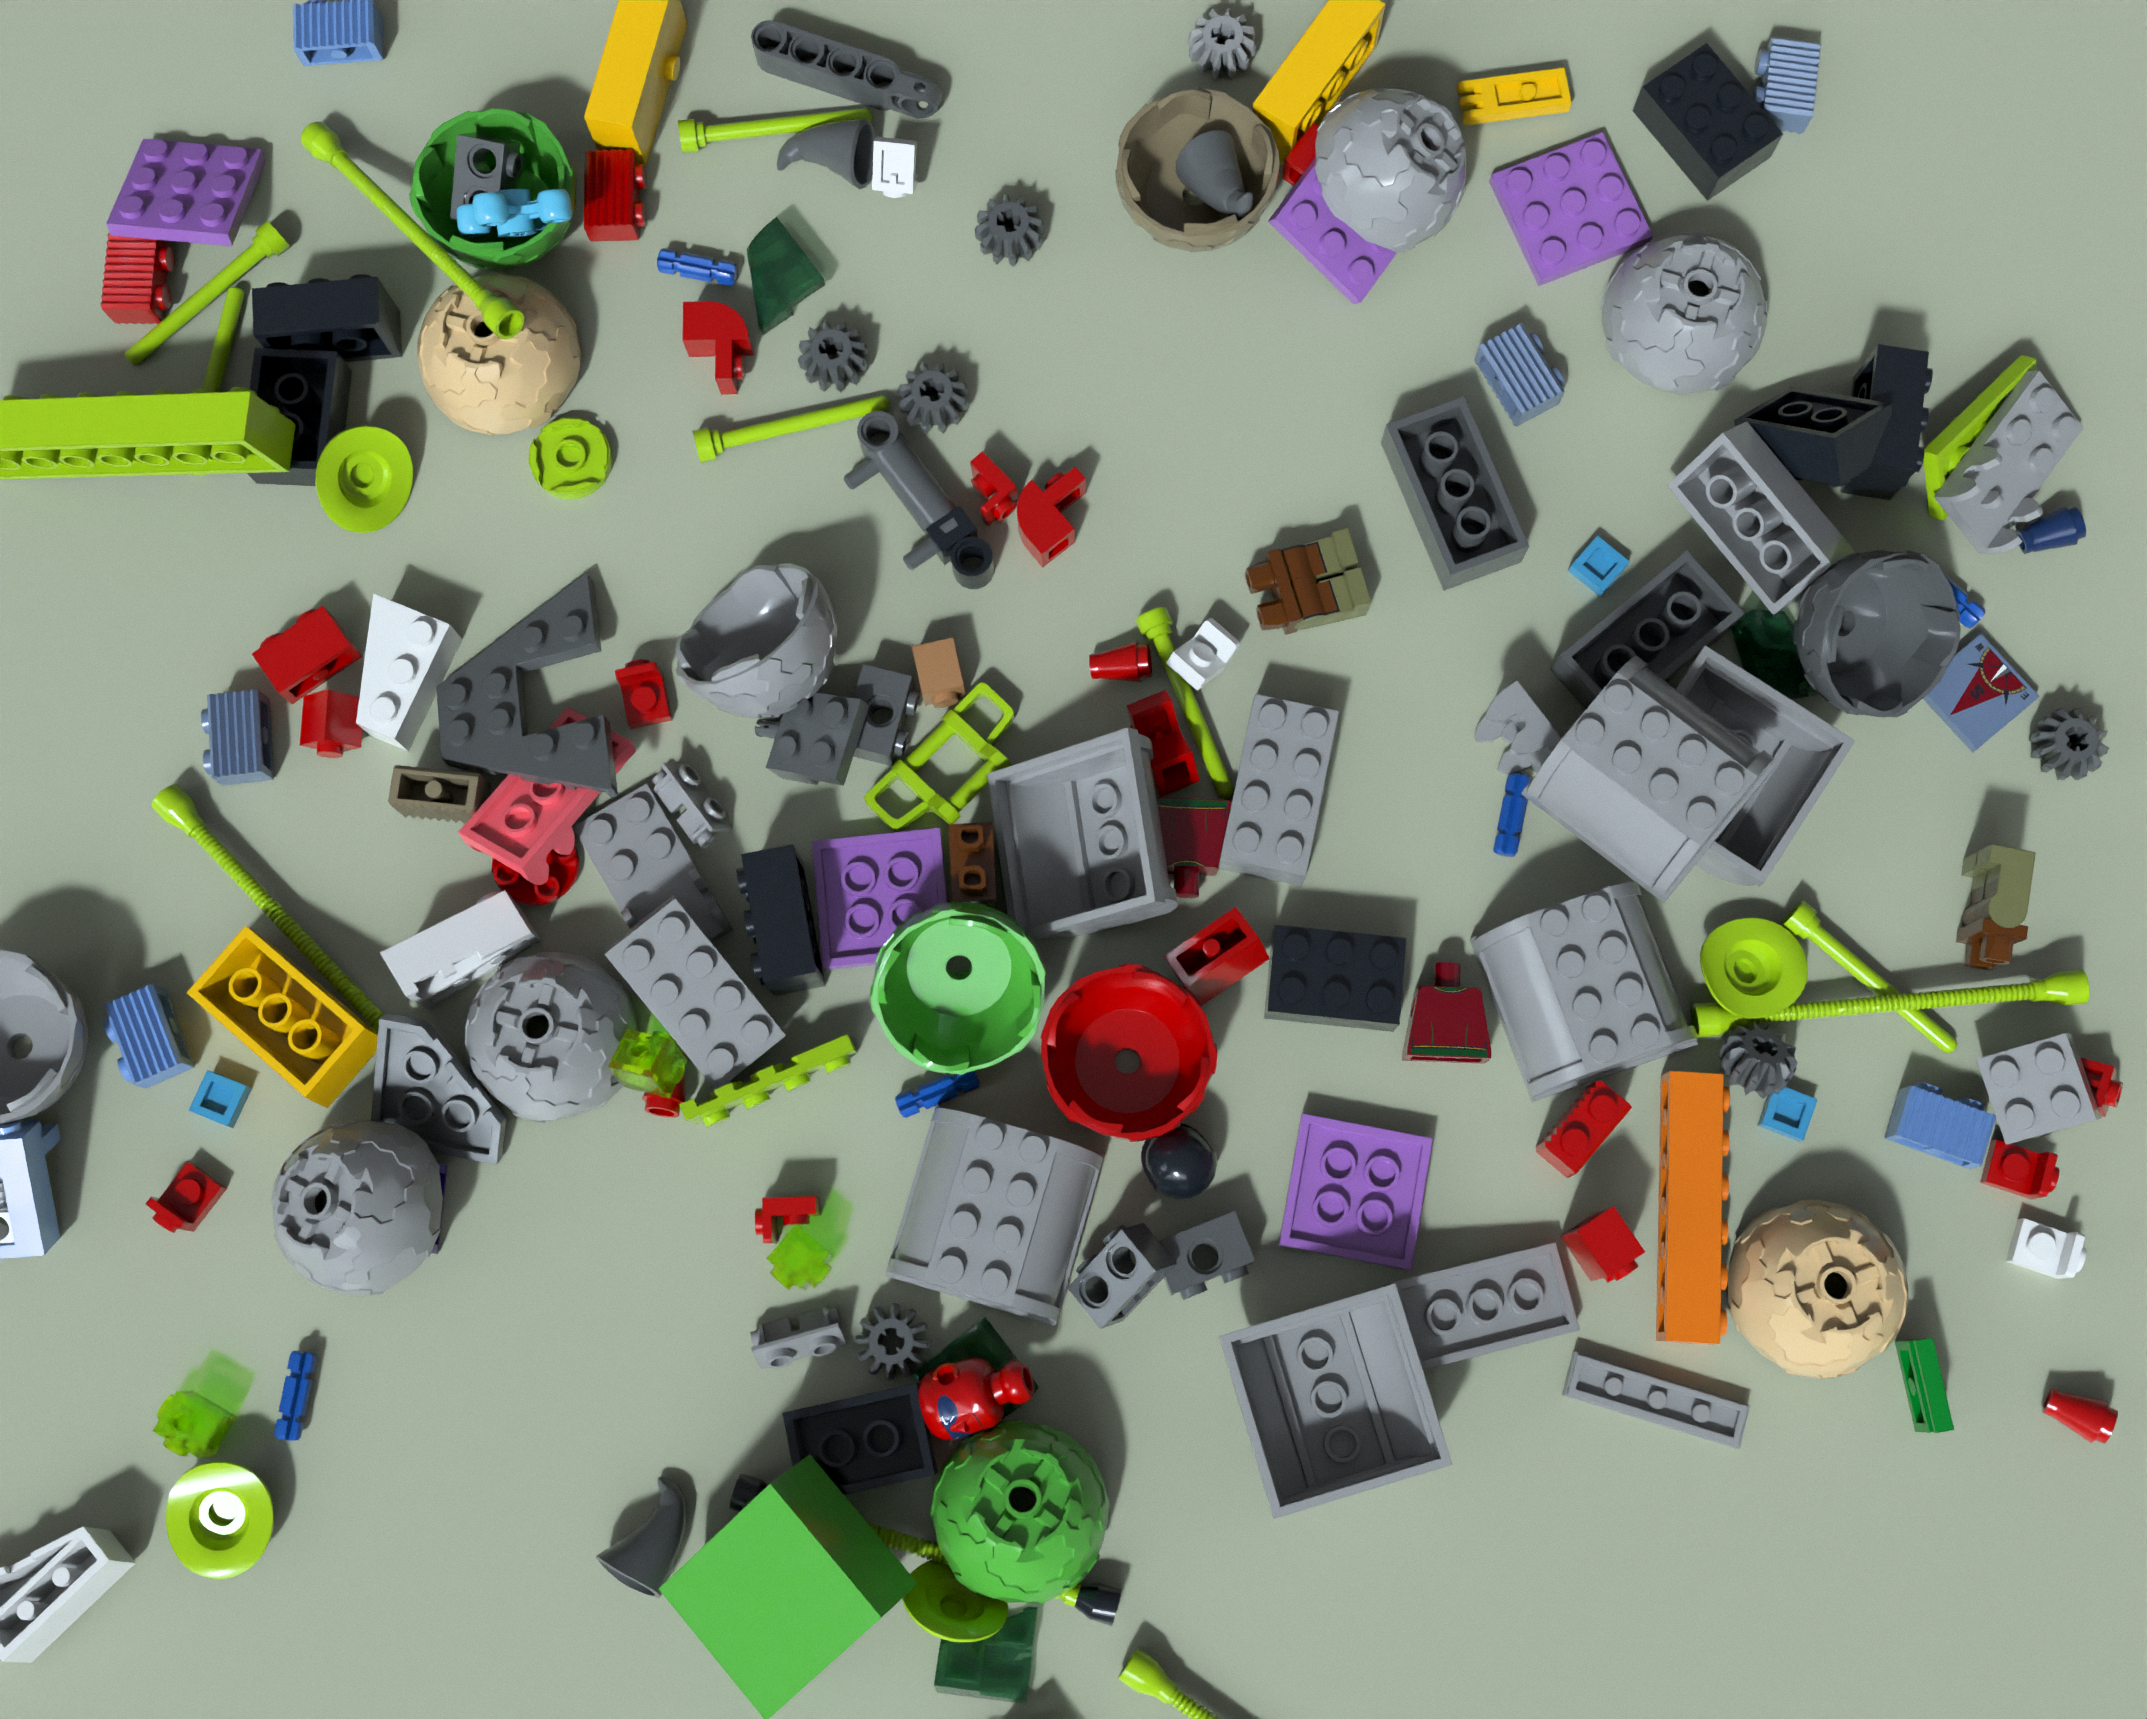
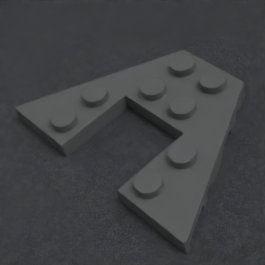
M588 573L583 574L436 686L442 760L449 767L465 770L476 768L481 773L497 775V772L519 776L524 781L546 785L558 783L563 784L567 789L576 790L577 787L607 792L610 797L618 796L610 722L604 714L528 735L522 673L602 651L594 582Z

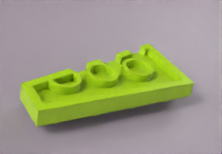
M2024 355L2017 358L2007 369L2000 373L1999 377L1987 389L1978 394L1975 400L1958 417H1955L1933 441L1926 445L1924 448L1923 465L1929 517L1942 521L1946 519L1948 514L1934 498L1935 494L2026 371L2037 370L2036 358Z
M846 1034L791 1058L792 1062L785 1066L783 1063H779L762 1069L750 1076L751 1081L744 1084L742 1081L733 1084L731 1082L714 1089V1092L709 1095L710 1099L696 1104L693 1098L679 1104L686 1121L695 1124L704 1122L706 1128L729 1119L728 1110L744 1104L746 1110L771 1100L768 1092L785 1086L786 1091L789 1092L811 1082L809 1074L825 1068L827 1074L850 1065L849 1056L856 1054L857 1051L851 1037Z

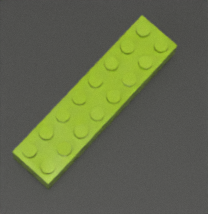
M243 387L231 388L230 392L193 389L191 393L177 394L167 390H156L153 392V395H138L127 391L116 392L115 396L79 393L78 397L63 398L54 394H42L40 399H26L20 396L6 395L3 397V400H0V480L289 472L295 423L282 415L277 407L269 405L260 399L255 391Z

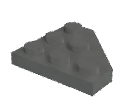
M390 1013L382 1015L379 1018L371 1121L392 1124L396 1122L417 1133L427 1143L432 1153L497 1165L503 1156L506 1126L504 1114L428 1020Z

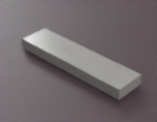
M1576 1351L1572 1353L1562 1392L1563 1396L1735 1449H1740L1750 1408L1749 1404Z

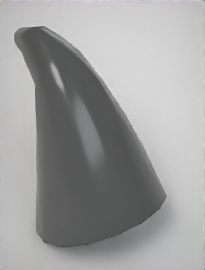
M865 118L825 123L807 128L789 138L781 147L778 154L777 169L781 171L792 162L804 160L827 167L856 188L863 189L873 179V151L876 138L874 128L871 122Z
M1212 130L1190 140L1181 150L1176 160V174L1180 182L1207 205L1221 214L1229 216L1235 214L1239 218L1245 216L1252 208L1253 194L1245 191L1231 134L1224 130Z
M662 1476L658 1477L657 1482L661 1492L657 1508L652 1511L636 1530L596 1555L600 1564L617 1580L643 1594L658 1598L662 1595L659 1588L668 1580L680 1550L686 1527L687 1501L679 1485Z

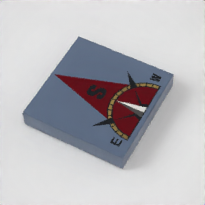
M1980 634L1953 656L1940 683H1937L1933 690L1923 699L1973 753L2040 696L1988 640Z

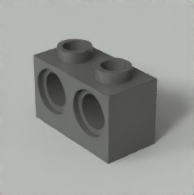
M475 132L457 134L450 219L457 220V208L461 205L472 204L473 197L477 194L516 189L517 178L520 177L523 169V156L520 153L521 142ZM489 150L493 152L496 158L494 170L488 166L486 161V155Z
M1144 1223L1127 1228L1124 1225H1120L1112 1230L1103 1240V1243L1106 1245L1098 1255H1091L1078 1266L1076 1272L1079 1276L1067 1287L1100 1329L1122 1322L1177 1264ZM1130 1250L1135 1255L1136 1265L1131 1260ZM1103 1279L1108 1285V1293L1104 1289Z

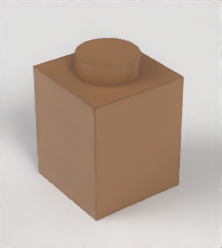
M953 637L911 646L925 706L933 704L935 708L949 707L958 703V698L966 697Z

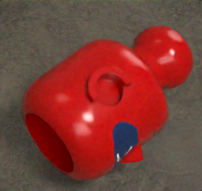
M968 1358L955 1363H945L929 1371L921 1379L918 1390L920 1409L929 1431L935 1437L948 1441L956 1440L998 1426L1004 1415L1005 1403L1024 1404L1028 1402L1034 1395V1383L1028 1366L1020 1361H1010L999 1371H995L990 1363L979 1358Z

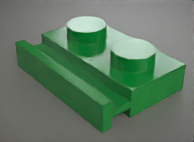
M1933 1338L1896 1341L1895 1346L1915 1432L1940 1433L1954 1430Z

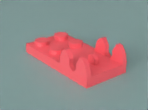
M567 707L549 729L588 718ZM611 731L615 773L617 774L636 750L632 741ZM508 774L458 833L466 845L472 849L491 856L520 873L531 883L542 885L548 881L549 866L546 862L548 853L553 849L562 855L571 854L575 843L572 825L601 791L577 787L576 790L567 789L563 784L553 783L546 785L524 781L519 776Z

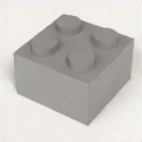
M2064 1033L1976 1059L2006 1145L2102 1118L2072 1033Z

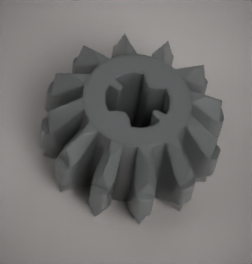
M1005 193L1000 204L989 199V202H987L988 211L979 210L977 215L979 225L975 228V238L981 241V252L984 255L993 253V261L996 264L1001 262L1004 257L1009 259V263L1013 267L1017 262L1018 256L1029 261L1032 257L1031 249H1040L1042 245V237L1040 235L1044 232V222L1038 218V208L1036 205L1026 207V199L1023 195L1015 202H1010V197ZM1013 228V231L1006 232V229Z
M824 320L822 331L818 332L816 329L809 327L808 336L810 340L800 341L799 349L803 355L799 356L798 363L801 369L806 370L805 377L810 384L819 381L820 389L825 392L833 383L836 389L842 393L844 381L847 380L857 385L859 379L856 372H866L867 362L864 357L867 356L868 349L864 342H860L861 335L857 329L847 332L846 323L842 320L835 329H831L830 323ZM837 353L838 358L829 359L828 355Z
M922 362L920 365L921 374L918 375L908 370L906 374L908 384H900L899 396L903 398L899 402L900 412L908 414L907 421L911 427L921 423L922 431L927 434L931 430L932 425H938V430L944 434L946 431L945 422L949 421L958 425L961 421L958 412L966 411L968 408L967 399L964 398L968 393L967 386L964 382H958L959 373L956 369L945 373L944 364L939 362L934 370H929L928 365ZM935 394L938 400L931 401L929 396Z
M2059 708L2051 713V717H2044L2039 720L2036 725L2039 731L2033 733L2029 741L2040 747L2032 752L2031 758H2043L2045 763L2042 765L2041 772L2047 773L2054 768L2057 780H2065L2070 775L2074 780H2080L2087 776L2088 771L2094 772L2100 768L2102 761L2099 757L2107 754L2109 747L2099 742V740L2106 737L2108 731L2096 730L2093 725L2096 723L2097 716H2090L2084 720L2081 708H2074L2069 713L2064 708ZM2068 741L2071 742V746H2070V747H2068V746L2066 745V744L2068 743Z
M1751 1022L1747 1027L1737 1026L1730 1032L1727 1040H1724L1719 1050L1718 1058L1721 1061L1719 1072L1730 1076L1729 1086L1740 1085L1743 1087L1745 1096L1751 1091H1755L1764 1099L1770 1093L1779 1094L1793 1077L1798 1063L1794 1055L1796 1048L1785 1044L1786 1034H1774L1771 1031L1770 1025L1764 1029H1760L1754 1022Z
M892 1303L890 1319H887L882 1307H875L873 1309L874 1315L879 1323L875 1325L871 1320L862 1318L860 1324L871 1331L869 1337L856 1335L854 1338L855 1343L869 1344L870 1348L860 1352L857 1355L858 1360L862 1362L873 1356L876 1358L868 1370L871 1375H876L885 1363L886 1380H894L897 1364L904 1377L912 1376V1369L907 1360L911 1359L916 1364L923 1366L926 1359L915 1353L916 1347L925 1349L931 1347L930 1340H917L916 1338L917 1334L928 1329L927 1323L921 1322L913 1327L910 1326L917 1315V1311L913 1308L906 1312L902 1321L899 1320L901 1308L898 1303ZM890 1329H897V1336L904 1338L903 1348L896 1347L898 1353L895 1355H890L889 1347L883 1346L881 1342L883 1335L890 1336L888 1332Z

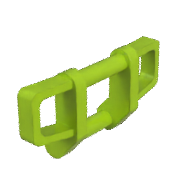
M981 682L977 684L953 710L950 709L941 718L943 722L904 761L900 759L890 767L891 771L865 794L864 800L866 805L894 832L902 831L929 810L948 824H954L961 817L959 812L989 783L987 774L1012 766L1011 762L994 745L1013 722L1014 712L986 683ZM982 697L987 698L1003 713V718L986 740L961 718ZM955 734L985 764L946 801L936 794L915 772ZM897 779L922 801L899 819L892 818L876 802L877 798Z

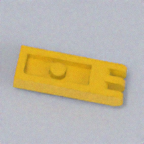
M1565 67L1466 80L1456 85L1457 95L1463 96L1459 99V106L1461 110L1465 111L1461 115L1464 125L1569 112L1572 105Z

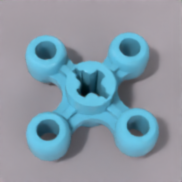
M507 189L480 193L473 197L472 204L461 205L456 211L458 230L461 236L464 237L490 234L491 226H497L498 237L529 236L540 233L548 223L566 222L572 218L571 198L568 191L564 189L541 191L538 193L537 200L531 201L529 189Z

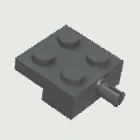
M816 692L809 699L803 698L797 702L798 706L795 709L783 713L779 722L759 719L756 724L761 726H755V734L758 737L774 738L766 765L768 770L786 780L818 785L819 781L844 786L870 705L862 699Z

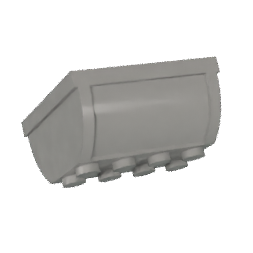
M1705 645L1675 689L1760 752L1765 750L1775 758L1773 762L1777 765L1701 857L1696 866L1708 874L1732 883L1761 886L1853 746L1855 740Z
M1634 656L1614 675L1559 741L1540 770L1523 789L1522 795L1665 903L1777 764L1773 762L1775 760L1773 756L1765 750L1760 752L1650 671L1645 661L1638 656Z
M1127 727L987 774L1008 916L1016 921L1032 940L1095 934L1170 913L1178 906L1176 890L1170 886L1151 761L1154 758L1152 741L1148 737L1138 734L1137 729Z
M1625 882L1608 886L1521 916L1470 939L1531 1102L1698 1045L1697 1039L1699 1037L1695 1027L1691 1026L1641 901L1642 893L1637 882Z
M936 1105L885 1276L1056 1326L1104 1154L1051 1136Z
M1396 1283L1219 1336L1274 1519L1453 1465Z

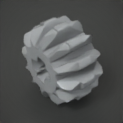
M1212 8L1208 19L1198 17V20L1195 22V29L1189 33L1188 44H1190L1189 57L1191 62H1198L1200 74L1212 70V77L1216 81L1220 73H1226L1232 80L1236 74V69L1246 72V69L1249 67V59H1253V56H1255L1256 44L1254 42V27L1246 26L1247 19L1244 14L1233 18L1232 11L1228 8L1224 15L1219 16Z

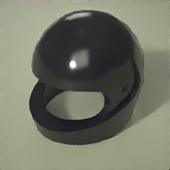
M1180 1123L1179 1127L1162 1136L1145 1140L1141 1151V1162L1146 1176L1157 1192L1175 1199H1189L1201 1194L1213 1181L1217 1166V1156L1202 1134L1193 1127Z

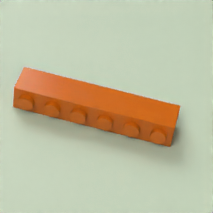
M1669 1071L1661 1076L1656 1341L1715 1345L1720 1344V1336H1725L1727 1331V1312L1725 1309H1721V1290H1726L1728 1269L1726 1264L1721 1263V1245L1725 1246L1728 1241L1727 1219L1722 1218V1201H1726L1728 1198L1729 1179L1727 1174H1722L1723 1156L1728 1155L1730 1143L1728 1130H1723V1112H1728L1730 1090L1728 1086H1723L1724 1074Z

